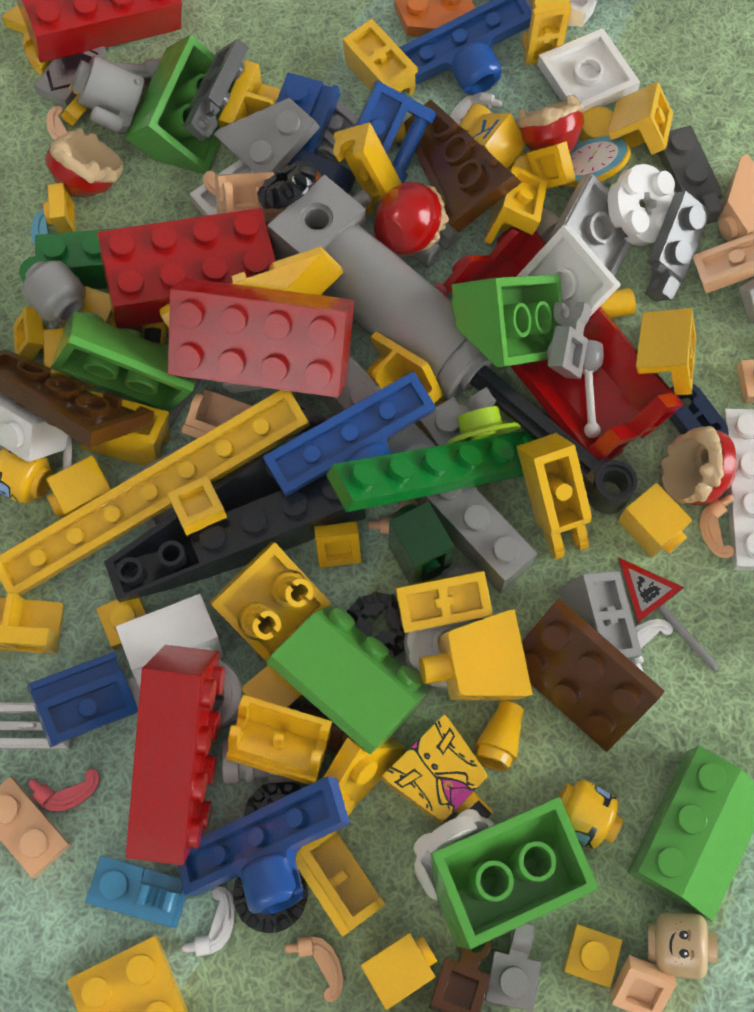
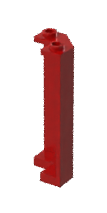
M511 227L499 236L496 242L497 246L489 255H467L458 260L452 267L453 273L444 282V286L453 295L452 284L491 278L516 277L546 245V242L536 231L531 235L516 227ZM599 307L590 316L583 332V336L588 340L598 341L603 344V363L593 373L596 423L601 428L598 437L589 438L584 433V427L588 423L584 374H582L581 379L565 378L548 367V359L511 365L510 367L562 430L599 461L603 457L612 461L623 453V448L631 441L636 440L638 437L643 439L654 432L684 404L657 373L639 374L637 372L638 350L604 310Z

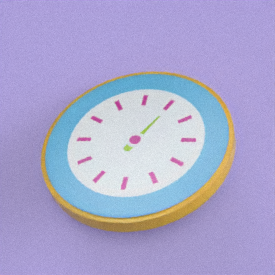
M604 135L576 144L570 153L576 181L564 185L577 187L581 177L592 173L600 182L618 173L627 164L631 155L628 142L622 137L611 140L609 135Z

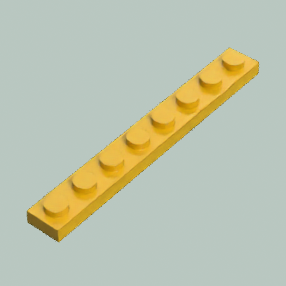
M286 390L277 391L1 554L0 581L7 594L13 592L20 596L24 595L173 506L167 495L168 492L206 475L212 484L309 427L310 423L292 392Z

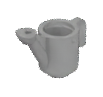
M94 55L89 63L83 60L80 61L71 90L78 93V104L92 109L91 121L116 132H127L139 102L144 81H151L160 60L149 59L143 64L116 63Z

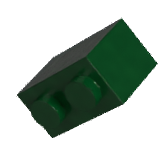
M429 501L418 507L415 503L408 504L393 514V519L389 521L388 547L409 584L431 580L441 575L445 569L451 566L455 546Z

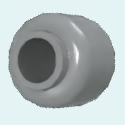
M40 261L33 264L25 274L26 279L22 286L23 297L42 319L47 322L66 323L74 310L77 312L82 311L85 305V287L63 262Z

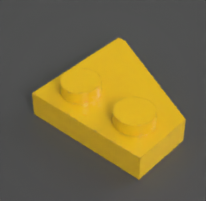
M347 737L324 777L329 776L338 780L348 816L382 779V775L405 754L407 748L396 738L388 739L371 755L350 737Z

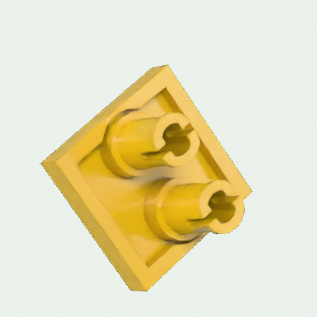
M270 542L209 602L210 606L265 662L314 612L333 605L275 542Z

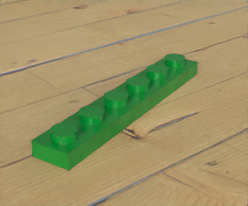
M526 431L336 463L332 465L326 476L345 511L351 512L522 477L524 474L516 446L534 441L535 439Z

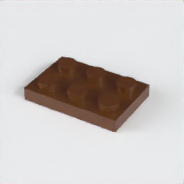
M560 598L548 609L522 641L530 684L606 752L665 692Z

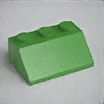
M190 34L166 48L124 138L153 160L205 174L209 171L221 144L214 133L220 129L218 119L222 110L215 114L218 126L210 137L202 142L198 141L197 138L183 128L191 112L188 108L215 56L193 35ZM235 82L231 83V86L228 90L229 93H231V90Z
M560 274L491 278L452 284L453 298L451 306L455 315L456 328L496 367L548 359V345L553 339L555 326H561L555 321L553 316L555 302H563Z
M75 310L65 324L50 368L141 404L168 412L172 411L192 393L195 385V378L168 375V344L158 345L144 339V336L136 330L129 328L119 329L105 323L102 317L94 313H80Z
M331 605L314 612L266 661L270 667L369 755L403 727L430 692L423 685L421 676L415 670L405 665L401 666L388 655V648L380 640L372 636L367 637L355 626V621L350 614Z
M701 746L686 751L627 873L713 922L754 832V781L739 767Z
M560 797L542 803L430 853L437 899L455 945L470 950L599 889Z

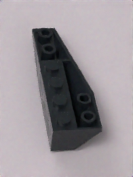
M261 455L244 464L213 486L227 518L186 536L175 512L105 560L104 563L116 598L121 603L248 565L270 542H275L283 551L315 539L314 526L360 521L366 518L365 509L346 512L326 474L285 497L264 462V455Z

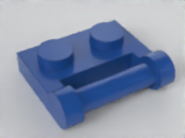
M375 81L355 126L370 122L387 154L406 112L415 116L392 164L401 182L405 183L408 176L405 173L427 125H432L437 113L380 81Z

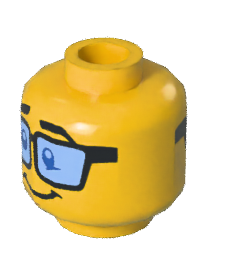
M3 448L0 451V495L21 504H29L36 499H42L50 489L46 478L54 475L48 458L43 457L26 462L11 451Z
M585 779L578 780L574 785L567 782L558 797L561 798L580 845L593 850L599 847L604 840L613 843L624 821L622 817L617 815L619 810L618 799L613 794Z

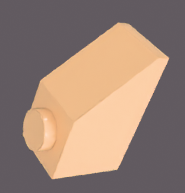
M749 154L741 156L733 172L723 201V211L720 212L717 221L719 231L726 241H732L754 232V162Z

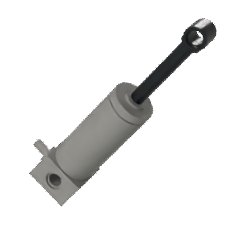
M323 175L303 197L289 205L267 225L276 261L321 246L343 270V274L323 294L330 297L354 299L353 320L370 335L378 332L425 360L430 365L446 400L453 397L456 399L472 386L477 391L487 387L496 400L494 405L498 406L515 423H518L535 440L557 433L575 444L588 502L594 510L610 515L618 513L626 506L638 485L637 475L632 467L623 461H610L606 457L599 461L489 368L491 361L456 328L455 315L451 306L452 301L365 229V207L371 202V196L367 191L360 190L351 197L326 175ZM603 482L616 484L620 494H613L607 491Z

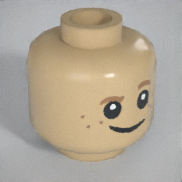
M661 912L656 919V923H648V962L656 963L657 968L662 973L675 976V978L703 979L708 971V963L718 964V934L708 932L707 922L700 914Z

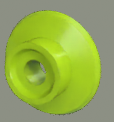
M498 406L485 407L457 416L460 434L448 440L447 444L505 435L520 429L521 426L518 423H502Z

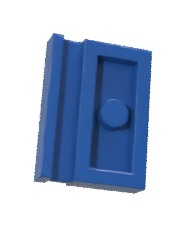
M287 73L276 103L290 98L317 122L320 128L301 148L317 155L341 95L339 86L333 85L330 87L323 85L322 81Z
M115 651L27 685L50 748L138 712L123 670H120L116 660L117 655Z

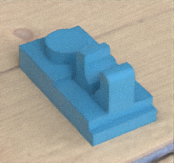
M100 855L85 903L177 928L187 896L184 895L181 878Z

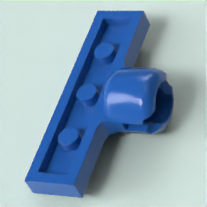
M491 0L399 48L418 67V72L415 74L416 85L443 71H450L454 74L464 93L475 95L486 92L497 84L502 74L501 64L494 54L492 47L529 28L532 10L526 0Z
M413 371L264 455L263 460L286 497L327 474L333 464L392 454L387 440L435 412L436 406Z
M329 776L324 777L203 836L199 848H192L184 865H178L184 895L198 896L239 876L242 881L248 910L253 914L260 912L262 914H273L297 904L302 899L304 891L296 864L297 851L315 840L350 825L338 780Z

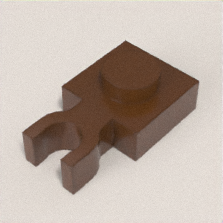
M493 939L484 943L482 950L477 953L457 946L459 953L458 962L447 957L443 960L428 1008L437 1012L481 1011L491 975L479 971L478 967L479 963L489 954Z

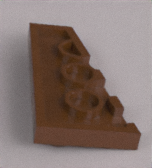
M430 99L424 106L435 111L437 115L432 125H427L415 153L430 185L435 187L445 204L444 208L449 218V225L459 233L522 182ZM413 115L404 122L406 134L415 117Z
M6 349L0 351V392L16 401L19 406L27 408L44 419L49 425L57 427L83 446L88 448L99 446L101 443L152 426L154 411L140 406L135 412L122 406L123 398L109 392L103 394L102 397L85 391L86 383L73 377H52L49 367Z

